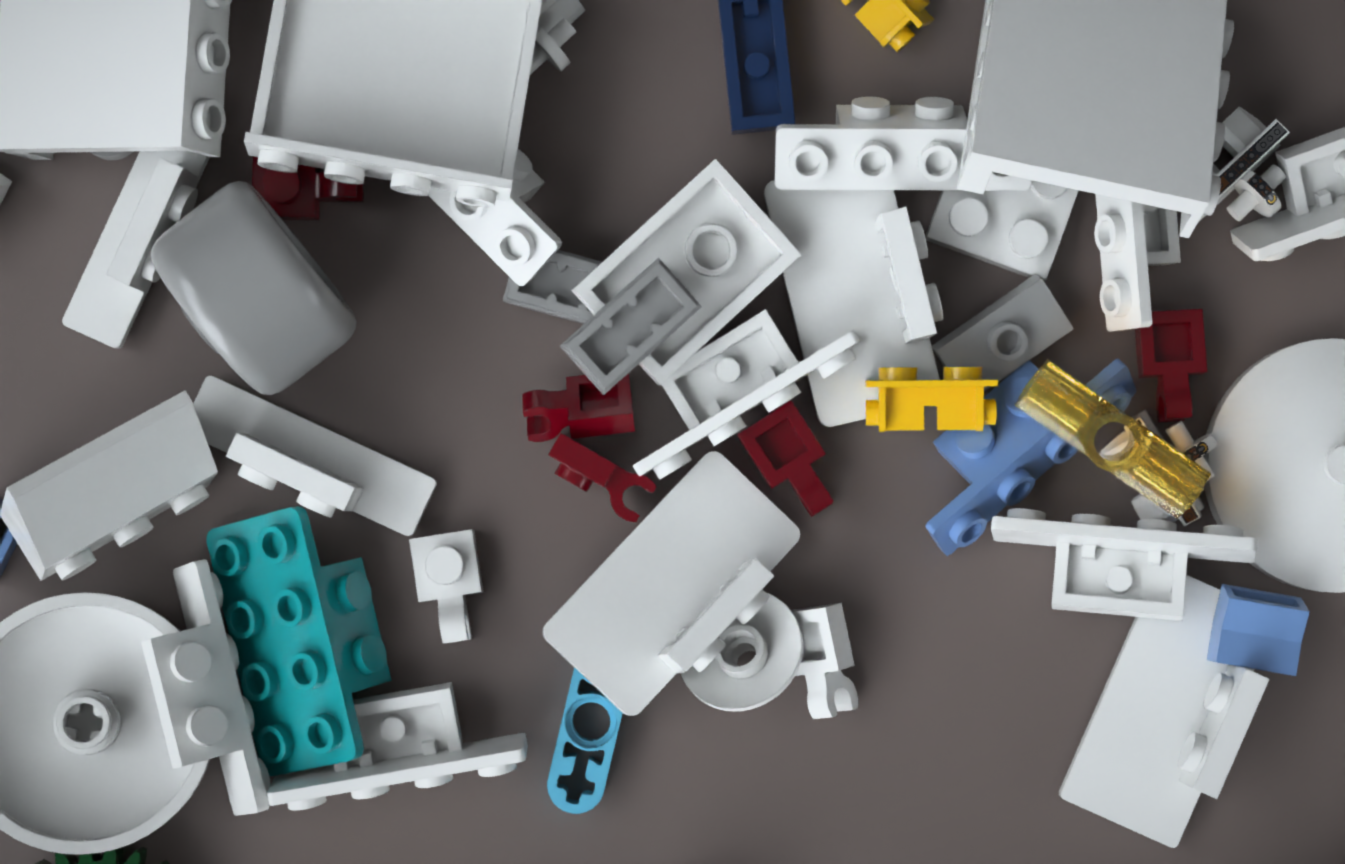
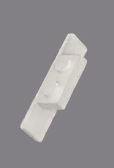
M859 97L853 99L851 105H836V125L781 124L776 128L775 186L780 190H960L957 187L967 126V117L963 106L954 105L952 100L942 97L920 98L916 100L915 105H890V102L884 98ZM992 172L985 191H1027L1032 186V180Z
M1345 127L1275 152L1278 167L1286 175V179L1282 181L1287 209L1275 213L1272 217H1264L1230 231L1233 244L1253 261L1279 260L1292 254L1294 248L1317 239H1335L1345 236Z
M517 149L509 201L496 199L495 206L489 208L471 206L458 202L456 200L457 192L430 188L428 196L517 285L524 286L535 277L562 245V241L525 204L545 182L532 170L533 167L529 158L521 150Z
M191 151L139 152L62 319L64 326L116 349L123 347L152 282L155 283L160 279L151 259L152 247L167 229L193 210L198 196L196 186L208 163L209 156Z
M1095 194L1097 222L1094 234L1101 257L1103 284L1100 290V305L1105 314L1106 328L1109 332L1150 327L1152 325L1148 266L1181 263L1177 211Z
M765 309L697 351L662 383L663 388L689 428V431L634 464L633 467L638 476L640 477L654 470L659 480L692 460L686 451L687 448L707 436L713 446H716L745 428L746 424L742 420L741 415L760 403H763L769 413L799 395L801 391L795 382L817 369L822 378L825 379L856 359L850 348L861 342L854 329L808 358L798 362L770 314Z
M207 376L193 403L207 443L226 452L225 457L242 464L237 475L272 491L277 481L301 492L296 502L324 516L332 518L336 508L342 511H353L405 536H411L415 533L437 486V481L433 477L217 377Z
M1025 508L1007 510V517L993 516L991 523L994 541L1056 546L1051 605L1052 609L1183 621L1188 558L1253 563L1257 553L1258 539L1243 537V529L1229 525H1207L1203 527V533L1176 531V523L1158 519L1137 521V528L1111 526V519L1109 517L1096 514L1072 515L1071 522L1046 520V513Z
M206 559L194 561L173 570L187 630L141 641L172 767L179 768L219 756L234 815L239 816L262 812L269 809L267 791L270 787V777L264 762L257 758L251 735L255 725L254 714L247 698L241 695L236 675L239 665L238 650L232 637L225 632L220 608L223 605L222 587L218 577L213 572H210Z
M452 682L353 699L364 744L362 756L348 762L334 764L331 767L277 776L269 787L267 796L270 806L287 803L289 810L296 811L317 807L327 801L326 796L351 792L353 799L377 797L387 793L390 790L389 785L414 781L415 786L418 788L436 787L452 781L453 774L478 770L479 776L482 777L499 776L517 768L516 763L526 760L528 749L526 734L519 733L463 743Z

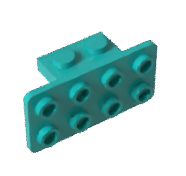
M301 506L285 508L211 529L207 534L206 542L214 574L218 577L222 587V609L228 634L234 640L238 650L239 665L237 671L243 696L249 701L254 714L255 725L252 733L258 758L264 762L269 776L348 762L361 757L364 752V744L351 693L392 681L387 663L386 648L382 642L372 601L371 587L366 577L362 557L320 566L307 511Z

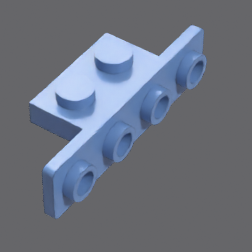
M1115 359L1069 398L1029 360L984 397V399H996V425H984L983 431L946 430L933 441L938 452L970 484V486L930 519L925 526L936 545L946 556L952 554L959 547H966L975 542L983 534L987 522L993 516L997 515L1007 505L1012 506L1022 501L1031 492L1035 481L1055 463L1061 464L1073 457L1080 449L1086 436L1101 423L1113 421L1126 410L1130 404L1131 397L1136 393V387L1128 367L1120 359Z

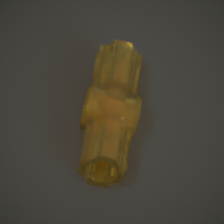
M1046 359L1034 373L1014 403V406L1087 456L1097 467L1110 472L1175 519H1178L1192 506L1203 491L1211 475L1208 470L1133 419L1126 411L1113 405L1049 359ZM1119 422L1126 425L1129 431V441L1121 452L1114 455H1105L1096 450L1094 438L1097 431L1104 424Z

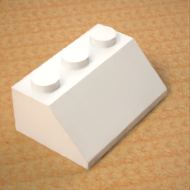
M184 390L6 488L0 516L40 581L56 572L61 580H66L92 565L97 560L92 552L114 539L120 548L124 547L154 528L150 522L151 518L169 508H172L176 516L180 515L210 496L205 488L211 484L218 470L189 395Z

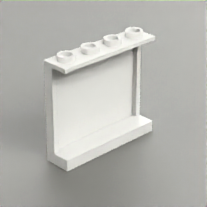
M1 0L0 152L32 160H52L53 154L57 152L191 151L209 157H220L222 134L226 124L224 93L226 69L230 60L228 31L232 0Z
M274 0L250 132H245L244 143L248 155L258 157L257 164L259 166L279 172L295 173L297 172L298 164L325 169L324 177L341 183L363 184L364 176L390 180V188L392 190L409 195L428 196L430 188L457 192L456 200L471 206L489 208L495 206L496 199L509 201L542 0Z
M985 0L957 189L983 194L992 172L1181 212L1179 236L1189 238L1202 215L1211 216L1213 214L1221 188V178L1213 176L1212 170L1213 162L1218 159L1225 138V124L1217 122V112L1225 101L1230 81L1229 71L1221 70L1222 58L1226 56L1234 32V21L1226 19L1227 0Z

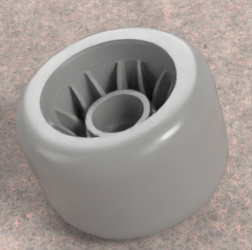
M237 181L219 189L167 229L152 247L151 259L154 267L168 290L181 306V310L202 339L249 386L260 394L273 395L287 389L343 346L356 330V317L343 296L264 197L247 182Z

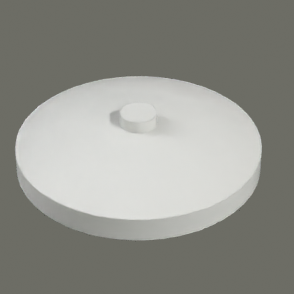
M1317 339L1294 344L1263 357L1246 369L1226 390L1211 417L1206 434L1211 433L1218 445L1203 455L1215 476L1203 484L1210 510L1217 525L1239 527L1243 529V537L1258 539L1257 553L1254 562L1250 563L1253 567L1265 575L1290 586L1318 592L1342 593L1345 592V339Z
M71 593L49 597L32 603L0 622L1 831L29 846L49 852L79 855L102 853L124 847L148 836L167 823L191 798L208 768L210 759L179 768L172 767L141 641L179 632L180 630L169 620L142 604L122 597L102 593Z

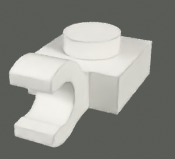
M469 529L409 539L418 602L438 600V617L442 643L471 640V627L465 595L484 592L474 530Z
M842 603L791 610L799 623L803 636V655L795 676L805 675L808 690L807 704L812 718H830L837 716L838 711L858 709L856 688L853 682L841 672L843 669L855 666Z

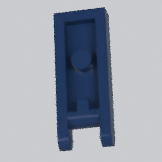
M717 0L731 134L774 131L781 124H795L783 1Z

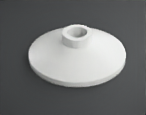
M767 593L770 596L769 599L747 623L743 625L735 618L719 636L726 643V646L704 670L698 672L691 666L687 672L681 673L685 684L699 700L719 710L746 711L770 702L788 687L795 677L802 660L803 636L794 614L781 600ZM744 652H756L755 657L749 663L737 666L738 658Z

